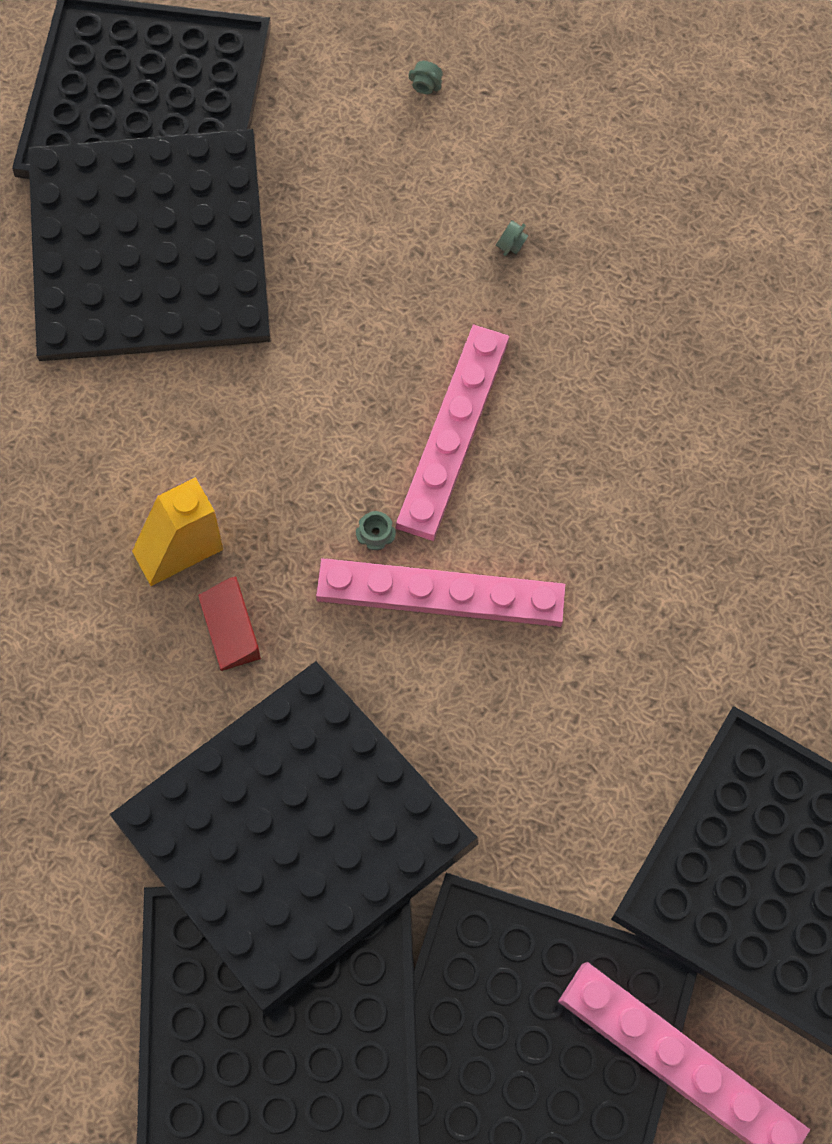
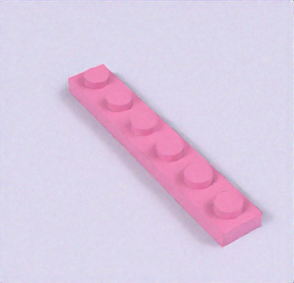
M472 325L398 516L396 529L434 541L507 348L509 335Z
M321 558L316 599L319 602L561 627L565 584Z
M586 962L580 966L558 1002L746 1144H803L810 1131L807 1126L591 964Z

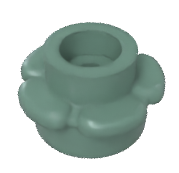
M419 61L416 63L414 70L409 71V80L413 81L412 86L419 93L428 95L433 90L439 91L442 87L441 79L443 72L440 67L432 62Z
M511 220L495 246L504 251V256H507L510 251L517 254L526 241L528 235L522 232L525 228L524 223L520 226Z
M372 511L365 514L359 520L356 538L361 544H366L370 550H381L386 544L393 542L396 530L392 527L393 522L390 517L382 512ZM378 529L380 532L375 535L372 533V530Z

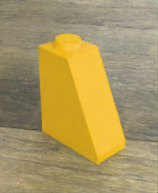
M196 477L157 496L134 545L132 553L150 586L223 550L215 510Z

